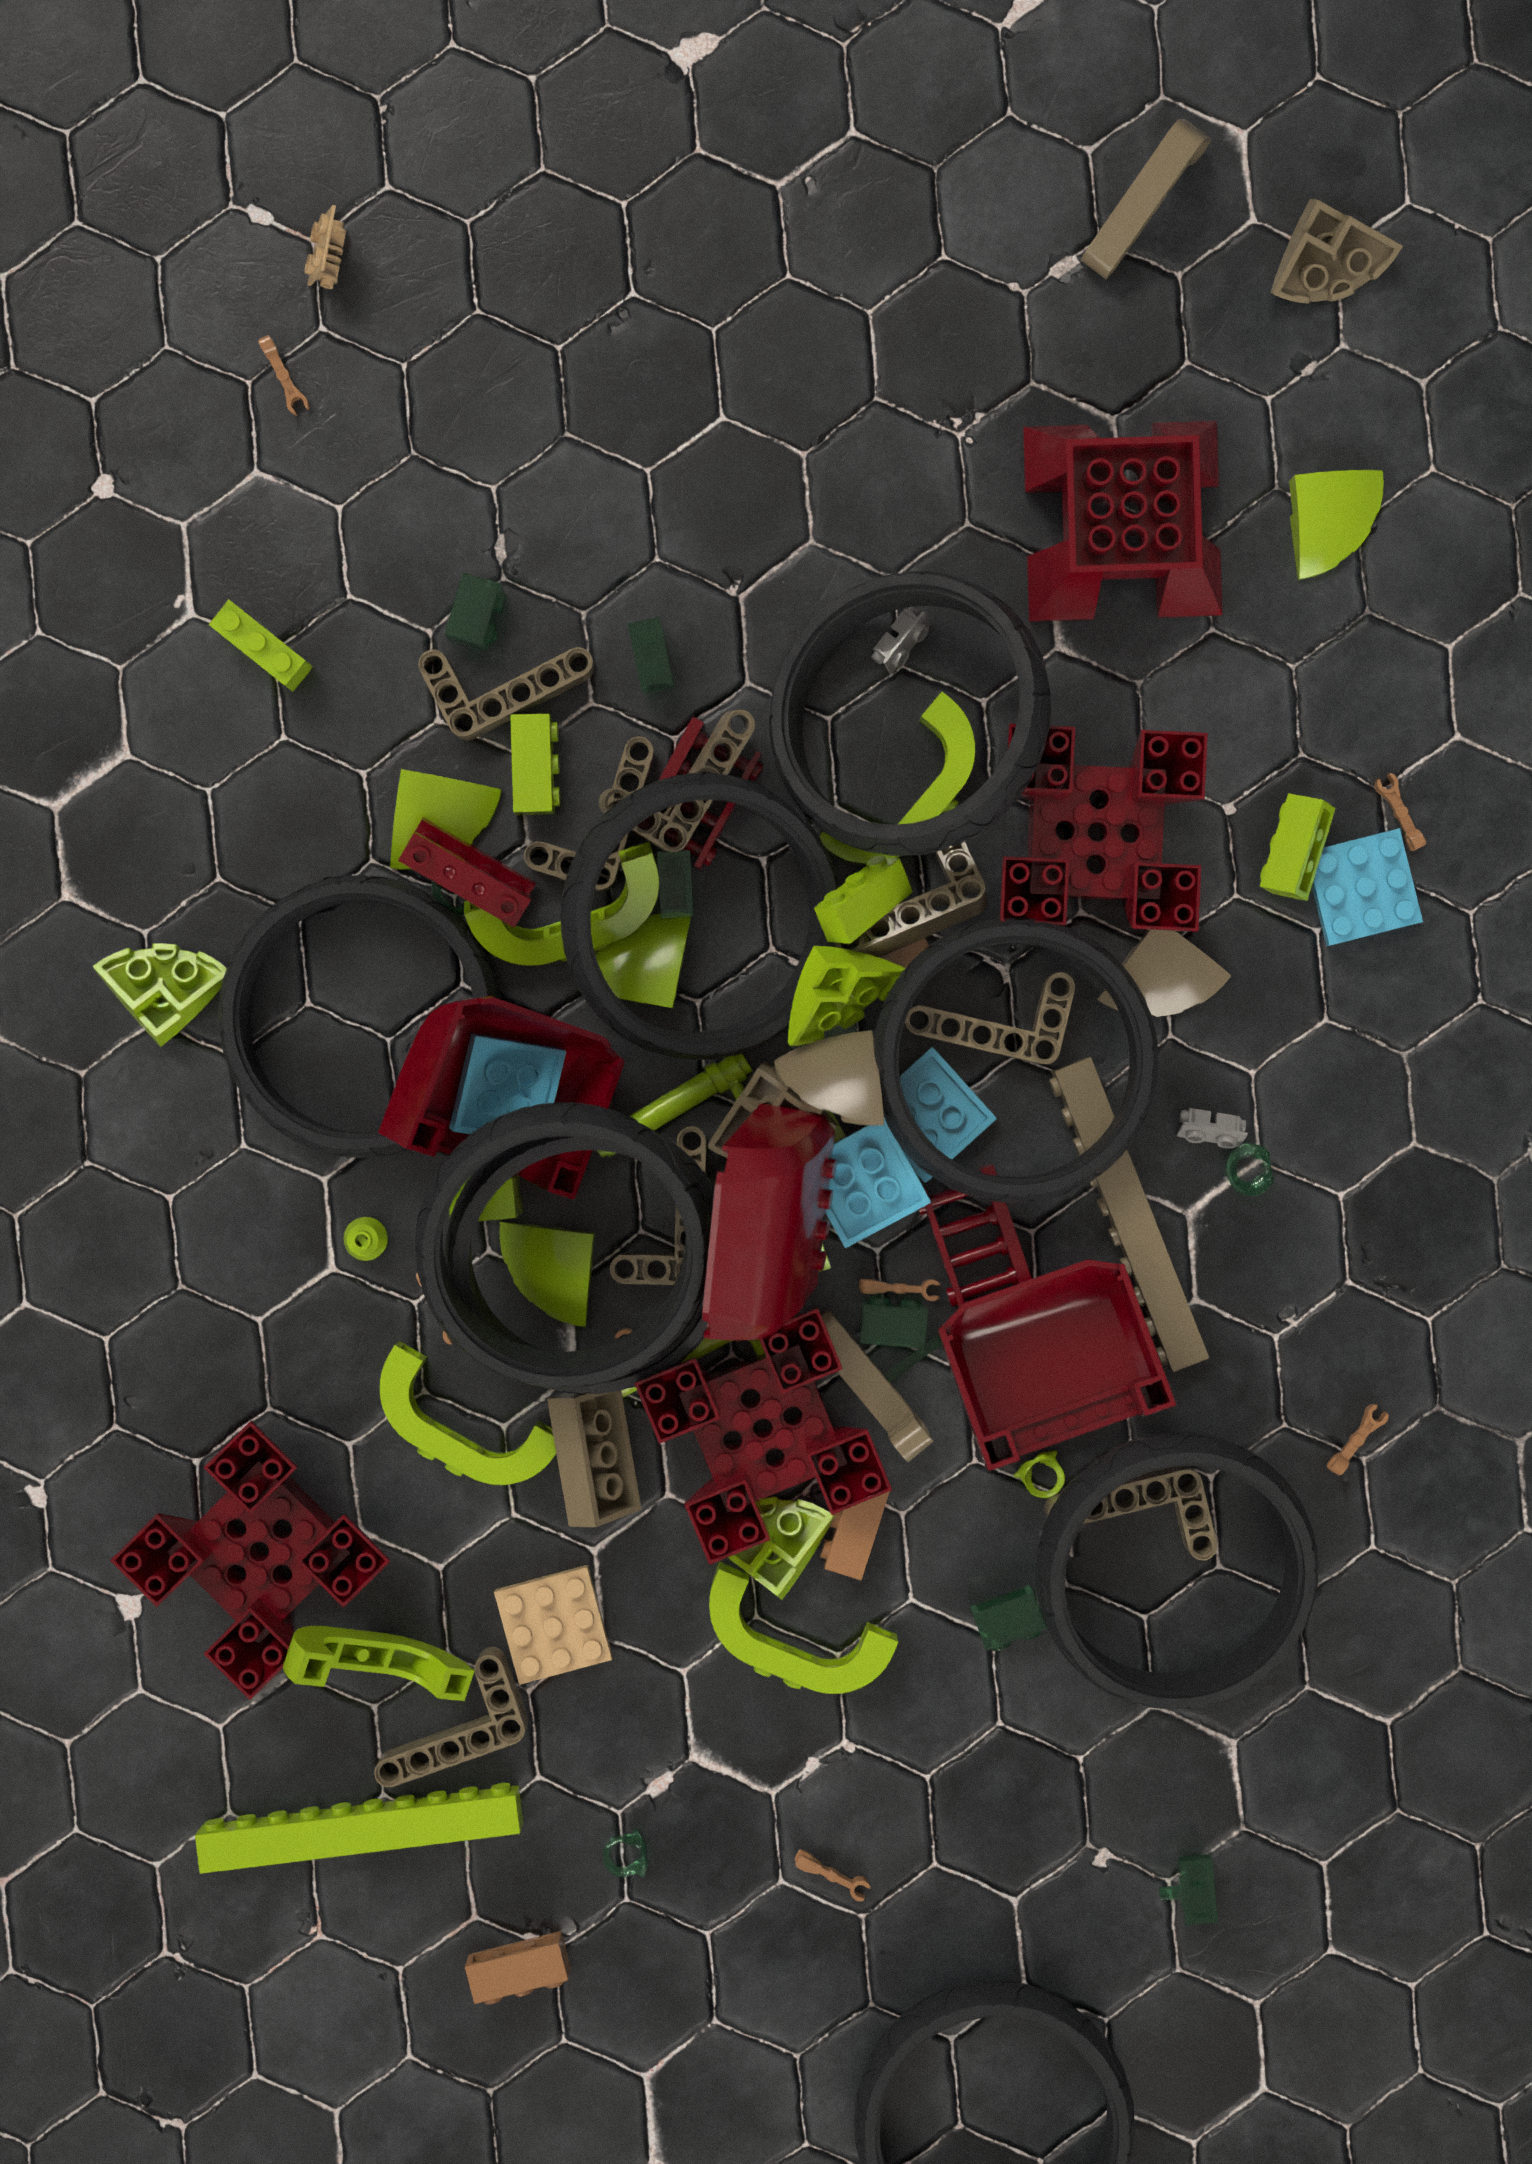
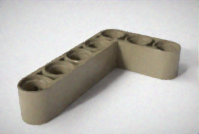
M1178 119L1081 257V261L1107 280L1187 166L1194 165L1212 139L1187 119Z
M576 647L470 701L452 665L443 653L438 650H428L421 655L418 663L419 670L449 728L459 739L464 741L473 740L510 721V715L523 714L587 681L595 671V664L591 654L584 648ZM578 657L588 660V666L581 672H575L571 669V663ZM432 660H441L443 662L442 670L437 674H429L427 670L429 663ZM549 672H555L559 675L558 683L552 687H546L542 683L543 677ZM520 687H527L531 691L529 698L524 702H518L514 699V693ZM449 688L457 689L458 697L454 702H443L442 696L445 690ZM491 702H499L502 706L500 714L495 717L486 715V707ZM462 717L472 718L473 726L469 731H458L457 723Z
M730 710L721 717L689 773L707 772L728 775L755 728L753 716L745 710ZM736 715L740 716L744 722L743 730L738 734L734 733L730 726L732 718ZM720 743L727 749V757L722 762L716 760L714 756V749ZM608 788L604 790L598 800L601 812L605 814L609 810L608 799L611 795L617 793L623 799L631 793L621 788ZM712 800L691 801L694 805V812L688 818H685L680 812L682 803L670 806L664 814L659 811L651 815L650 824L647 828L640 829L636 826L631 831L662 850L678 852L688 843ZM674 828L678 834V839L674 845L668 846L664 841V833L667 829Z
M637 736L627 742L612 788L622 789V781L628 776L638 778L639 786L636 790L647 785L655 758L653 746L648 739ZM638 745H643L649 750L647 758L642 761H636L631 757V751ZM615 793L609 797V809L622 800L619 794ZM631 831L620 841L618 851L627 849ZM540 841L531 843L524 851L525 862L532 870L564 881L567 875L563 872V863L567 859L574 858L576 855L574 851ZM538 849H545L548 852L547 862L541 866L534 865L532 862L533 853ZM618 851L609 856L603 867L610 871L609 881L603 885L596 884V891L606 892L615 886L621 869Z
M965 841L961 844L950 846L945 850L935 852L948 884L895 906L852 942L859 944L852 950L880 957L983 913L988 906L986 888ZM960 866L966 867V869L961 872L953 871L955 868ZM969 893L979 894L977 897L972 899L966 898V895H968ZM939 906H949L945 911H936V908ZM911 918L919 919L914 924L905 923L907 920ZM880 931H888L887 935L883 937L875 936ZM835 943L837 948L843 949L849 945L846 943Z
M1057 972L1045 978L1031 1031L926 1006L910 1008L904 1027L909 1033L1037 1064H1050L1060 1054L1075 991V983L1073 978L1064 972ZM1055 978L1062 979L1066 984V991L1062 996H1056L1051 991V983ZM1049 1009L1056 1011L1059 1016L1058 1024L1053 1028L1046 1026L1043 1021V1015ZM920 1011L926 1015L927 1023L923 1029L917 1030L911 1026L910 1016L913 1012ZM948 1018L955 1020L958 1025V1031L952 1037L945 1036L941 1030L943 1021ZM978 1026L985 1027L989 1032V1039L984 1044H978L973 1039V1031ZM1010 1033L1016 1034L1020 1039V1046L1014 1052L1007 1050L1004 1045L1005 1037ZM1043 1040L1051 1046V1054L1046 1059H1041L1036 1054V1046Z
M688 1126L679 1133L677 1146L694 1159L706 1174V1134L697 1126ZM691 1131L696 1132L701 1137V1145L693 1150L686 1148L683 1144V1136ZM677 1204L675 1210V1253H620L610 1265V1274L615 1281L622 1284L675 1285L685 1253V1243L681 1239V1233L685 1230ZM624 1259L629 1260L634 1266L633 1274L630 1276L619 1274L616 1268L617 1262ZM654 1260L663 1262L666 1266V1273L660 1277L653 1276L649 1272V1263Z
M829 1310L822 1315V1319L843 1368L837 1371L838 1374L884 1427L889 1440L907 1462H910L934 1442L929 1429Z
M1191 1466L1162 1468L1131 1479L1107 1495L1092 1510L1083 1523L1086 1524L1173 1502L1183 1544L1195 1559L1208 1560L1217 1551V1540L1203 1482L1200 1475ZM1188 1473L1192 1475V1481L1188 1486L1178 1487V1479L1181 1475ZM1153 1481L1160 1482V1491L1157 1494L1148 1495L1146 1492L1147 1486ZM1119 1490H1130V1496L1125 1502L1119 1503L1115 1501L1116 1493ZM1057 1493L1046 1500L1044 1512L1047 1517L1061 1493ZM1199 1505V1513L1196 1517H1185L1186 1509L1189 1506ZM1199 1536H1206V1545L1201 1549H1194V1540Z
M487 1647L480 1653L474 1667L475 1676L489 1715L384 1752L374 1771L375 1779L381 1786L394 1787L516 1744L523 1738L528 1724V1717L507 1657L501 1649ZM492 1659L497 1662L499 1669L489 1671L484 1667L483 1661ZM498 1689L505 1690L509 1695V1699L500 1701L495 1698L493 1692ZM515 1720L520 1725V1729L510 1731L506 1728L504 1722ZM479 1730L488 1733L490 1740L485 1742L476 1739L474 1732ZM447 1741L455 1742L459 1746V1751L449 1752L445 1748L444 1743ZM414 1753H425L429 1761L427 1763L418 1762L414 1757ZM389 1762L395 1764L399 1772L389 1773L384 1768V1764Z

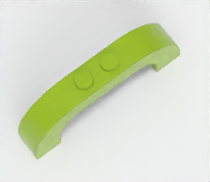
M943 691L922 714L919 720L939 738L945 752L943 770L898 825L928 820L955 808L959 803L955 797L965 785L971 773L975 757V741L971 725L962 709ZM825 832L819 836L822 844L831 856L848 864L866 866L868 860L880 855L885 856V858L901 857L857 849L834 839Z
M649 842L618 851L626 882L621 895L613 903L591 911V936L594 951L602 950L608 944L621 940L633 933L645 922L652 912L658 896L659 877ZM469 901L464 902V915L473 935L494 956L510 963L527 966L542 965L557 960L567 961L561 935V921L535 929L523 928L517 925L514 928Z
M401 1341L394 1345L381 1373V1404L392 1427L406 1441L418 1447L417 1452L429 1460L439 1459L446 1463L445 1468L457 1476L465 1474L474 1480L492 1485H510L525 1481L543 1470L556 1454L552 1428L539 1420L528 1439L519 1448L510 1452L497 1453L481 1447L426 1415L415 1400L414 1382L427 1356Z
M719 1562L710 1590L709 1609L713 1628L724 1647L739 1660L754 1666L753 1670L758 1674L766 1677H771L772 1674L781 1677L786 1685L795 1689H801V1686L816 1692L841 1694L866 1686L876 1679L889 1664L898 1644L897 1634L869 1622L866 1623L856 1647L847 1655L837 1659L817 1657L753 1630L745 1622L740 1611V1602L749 1582V1574Z
M306 1626L297 1629L294 1632L283 1664L284 1673L294 1684L324 1687L330 1669L335 1668L403 1677L422 1685L438 1699L465 1701L475 1672L474 1669L456 1656L415 1639L394 1634L329 1626Z

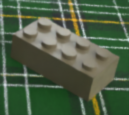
M622 1391L602 1394L563 1393L547 1398L568 1525L570 1527H598L641 1510Z

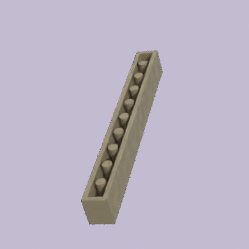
M1085 1057L1051 1071L1053 1078L1049 1080L1055 1097L1061 1096L1065 1106L1064 1109H1061V1114L1066 1126H1073L1077 1137L1073 1139V1144L1078 1156L1087 1151L1100 1139L1114 1119V1114L1091 1057ZM1126 1150L1108 1170L1089 1182L1091 1187L1096 1186L1100 1198L1096 1199L1101 1215L1103 1217L1108 1216L1112 1228L1108 1229L1109 1236L1114 1247L1120 1246L1124 1258L1119 1259L1120 1264H1124L1128 1275L1132 1276L1136 1286L1133 1289L1140 1306L1143 1305L1147 1317L1144 1319L1150 1335H1155L1159 1345L1156 1351L1162 1367L1167 1365L1168 1369L1176 1372L1206 1360L1209 1356L1129 1152Z

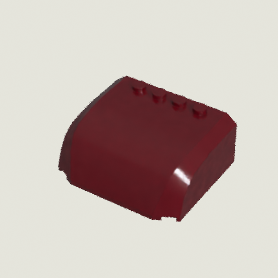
M492 996L463 999L441 1005L431 1012L420 1026L400 1071L378 1133L406 1149L435 1157L437 1151L450 1154L470 1135L453 1132L449 1129L471 1033L559 1047L566 1050L554 1102L584 1103L608 1109L625 1061L611 1048V1044L602 1035ZM592 1150L571 1151L553 1155L527 1166L515 1175L548 1192L575 1199Z
M760 1104L723 1145L722 1151L728 1157L725 1172H717L714 1189L702 1310L703 1321L708 1322L703 1334L704 1338L738 1341L756 1340L771 1336L804 1307L816 1288L819 1270L824 1269L826 1261V1251H822V1242L827 1239L830 1221L825 1220L826 1209L831 1208L833 1200V1190H829L830 1178H834L837 1167V1159H832L835 1131L824 1114Z
M1085 1260L963 1303L938 1329L954 1381L985 1468L988 1471L1019 1461V1456L1135 1415L1147 1416L1176 1405L1124 1264Z

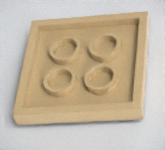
M588 1565L495 1589L494 1594L519 1685L612 1660V1651Z

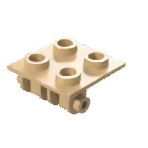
M332 205L326 214L322 213L319 222H314L310 241L314 242L315 245L313 255L308 254L304 273L309 275L308 286H311L316 280H320V286L332 289L333 284H336L338 281L340 267L338 265L341 264V259L334 255H342L343 253L341 248L344 245L346 230L344 229L343 222L333 220L335 205Z

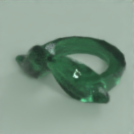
M636 1828L632 1834L613 1837L604 1848L603 1861L605 1867L613 1875L626 1877L639 1874L641 1877H645V1872L648 1868L646 1845ZM626 1843L636 1847L642 1857L627 1867H617L611 1862L609 1852L616 1844Z

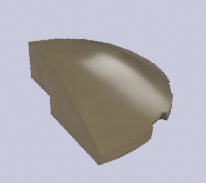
M1310 199L1290 238L1270 293L1286 300L1306 304L1343 299L1354 294L1357 288L1363 286L1369 280L1377 279L1394 261L1403 246L1355 218L1344 215L1319 200Z
M1147 930L1122 963L1143 994L1151 1015L1155 1017L1181 1013L1188 1008L1205 1002L1224 986L1231 977L1227 971L1176 931ZM1104 988L1097 1000L1119 1011L1112 997Z
M872 1030L851 1032L821 1039L792 1050L774 1060V1068L780 1083L786 1091L792 1089L800 1096L801 1104L818 1114L826 1110L840 1114L842 1121L846 1123L884 1125L880 1076L874 1056Z
M764 1061L737 1098L706 1147L727 1158L728 1155H725L724 1151H722L723 1145L760 1104L808 1112L814 1111L802 1105L800 1096L792 1089L786 1091L777 1077L775 1068ZM826 1111L821 1113L826 1116L832 1128L835 1129L838 1125Z

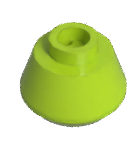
M361 1217L355 1219L345 1230V1248L351 1256L358 1260H373L380 1256L387 1246L388 1236L386 1229L381 1222L374 1218Z

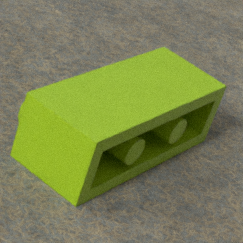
M229 599L209 623V626L292 692L313 668L307 661Z
M550 714L510 715L513 812L516 815H554L555 806H560L561 803L560 787H554V774L560 773L559 755H553V742L559 741L558 722H553Z
M1288 793L1286 802L1280 808V821L1277 831L1270 841V854L1267 864L1261 870L1260 887L1272 894L1304 901L1308 900L1334 816L1335 807L1322 799Z
M883 855L871 858L863 869L858 873L848 876L842 886L837 890L827 893L824 896V900L814 907L828 942L851 944L913 892L900 858H885Z

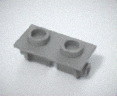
M909 607L908 610L904 609L891 625L892 630L899 635L895 638L886 632L872 649L874 653L871 658L880 665L884 663L891 675L896 668H900L906 663L909 652L917 642L923 641L927 636L931 623L924 611L920 613L915 607Z
M1193 1108L1181 1110L1180 1122L1183 1124L1176 1133L1177 1137L1185 1138L1192 1143L1206 1141L1217 1143L1222 1148L1240 1147L1248 1135L1247 1132H1244L1246 1120H1241L1240 1116L1217 1113L1215 1123H1210L1211 1111Z

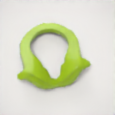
M1056 1450L1039 1453L1034 1460L1024 1462L1014 1474L1015 1478H1021L1030 1494L1038 1498L1055 1496L1061 1490L1065 1481L1063 1469L1056 1460ZM1035 1463H1044L1055 1470L1057 1482L1052 1489L1040 1491L1033 1486L1031 1481L1032 1466Z

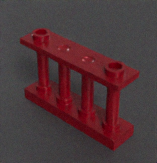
M692 717L659 780L689 773L692 768V762L688 760L693 749L697 751L700 748L703 749L709 739L706 737L707 733L703 732L705 728L704 722ZM718 744L714 749V756L724 761L727 757L726 747ZM755 751L751 760L739 755L733 766L744 772L741 779L756 781L764 764L759 762L761 760V753ZM728 802L720 817L706 811L700 822L713 828L706 844L702 845L690 838L683 848L698 857L694 866L700 871L704 864L710 866L715 858L718 849L714 848V845L736 804ZM682 803L680 811L691 816L694 812L693 803ZM650 817L640 822L637 826L640 829L647 828L650 824ZM672 828L667 829L664 833V839L675 844L678 839L676 830ZM632 832L634 835H636V836H638L639 838L643 839V838L640 837L639 835H637V834H635L634 832Z
M424 817L398 860L514 928L531 901L529 895L536 884L531 879Z
M992 1164L978 1168L981 1173L997 1176ZM948 1189L930 1195L931 1203L918 1210L920 1215H927L951 1286L946 1288L951 1307L957 1305L959 1309L965 1303L964 1299L1008 1284L1014 1286L1031 1280L1032 1278L1007 1204L989 1201L991 1206L986 1207V1211L939 1226L933 1208L968 1196L954 1189ZM988 1223L998 1225L1001 1236L996 1237L997 1241L949 1257L944 1238ZM999 1253L1002 1256L1008 1255L1011 1267L1006 1268V1272L959 1287L953 1269Z

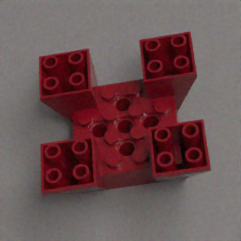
M1217 421L1152 423L1151 437L1099 438L1089 425L1023 427L1025 493L1062 492L1064 541L1027 556L1029 622L1093 620L1101 580L1156 578L1157 618L1223 615L1221 550L1202 535L1201 488L1219 486ZM1132 470L1136 473L1138 480H1127L1123 471ZM1157 502L1169 504L1171 513L1161 512ZM1124 504H1135L1139 513L1135 515L1128 513L1125 510ZM1091 505H1102L1105 508L1106 514L1102 516L1096 515L1092 511ZM1131 535L1136 537L1140 546L1138 548L1130 547L1125 541V536Z
M1009 724L1008 748L1014 735L1016 724ZM1050 726L1040 763L1032 775L1031 781L1020 795V797L1030 800L1028 856L1002 857L1000 921L1005 922V920H1009L1005 918L1037 919V921H1034L1037 923L1047 922L1066 926L1067 898L1122 901L1131 929L1198 932L1202 865L1162 863L1164 805L1205 799L1208 733L1141 730L1130 766L1127 768L1074 765L1075 727ZM1092 793H1097L1103 797L1104 806L1102 809H1096L1090 804L1089 798ZM1057 824H1065L1069 827L1071 835L1068 840H1062L1056 835L1055 829ZM1095 825L1102 830L1103 836L1101 841H1093L1089 837V826ZM1122 827H1129L1133 830L1135 838L1132 843H1127L1121 838L1120 832ZM1089 857L1099 860L1101 870L1098 874H1093L1087 869L1086 863Z
M818 1308L791 1318L771 1336L760 1338L759 1340L765 1352L761 1355H755L711 1374L706 1372L695 1357L634 1382L659 1444L693 1430L712 1474V1478L684 1503L709 1565L769 1541L770 1536L759 1500L816 1477L831 1515L892 1491L868 1429L833 1426L815 1380L843 1369ZM747 1389H754L760 1394L758 1399L753 1402L745 1401L741 1395ZM795 1406L801 1410V1414L796 1419H788L784 1416V1411L788 1407ZM759 1419H767L772 1425L766 1431H759L754 1427V1423ZM729 1431H737L741 1434L742 1438L737 1443H729L724 1439V1436ZM777 1448L784 1454L779 1460L774 1461L767 1458V1452L770 1449Z
M252 1420L204 1467L227 1493L199 1521L158 1513L110 1560L156 1607L191 1576L235 1620L209 1647L204 1655L249 1700L283 1668L294 1635L290 1612L318 1584L344 1608L391 1561L346 1514H343L335 1522L290 1477L298 1466ZM235 1519L242 1520L245 1523L246 1532L239 1531L235 1527ZM280 1519L290 1522L292 1532H286L280 1527ZM257 1542L265 1543L269 1548V1554L261 1553L257 1548ZM234 1565L242 1566L246 1571V1577L239 1576L235 1572ZM279 1566H288L291 1569L292 1577L284 1576L280 1572Z

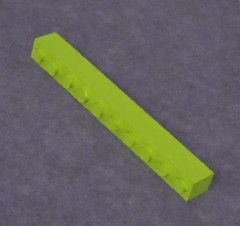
M498 1783L491 1786V1789L478 1790V1787H466L459 1790V1793L446 1794V1791H434L429 1793L427 1797L415 1798L414 1795H402L397 1797L395 1801L383 1802L382 1799H371L365 1801L363 1805L351 1806V1803L345 1802L333 1805L332 1809L319 1810V1807L313 1806L300 1810V1813L287 1814V1811L281 1810L268 1814V1817L256 1818L253 1814H248L236 1818V1821L224 1822L222 1818H216L206 1821L195 1834L199 1872L202 1874L520 1834L523 1826V1815L519 1785L510 1786L509 1783Z

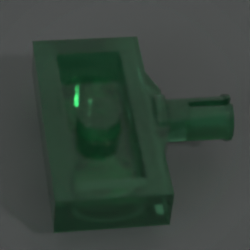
M1210 1854L1178 1857L1179 1879L1177 1885L1159 1886L1160 1901L1180 1899L1186 1925L1218 1922L1213 1864Z

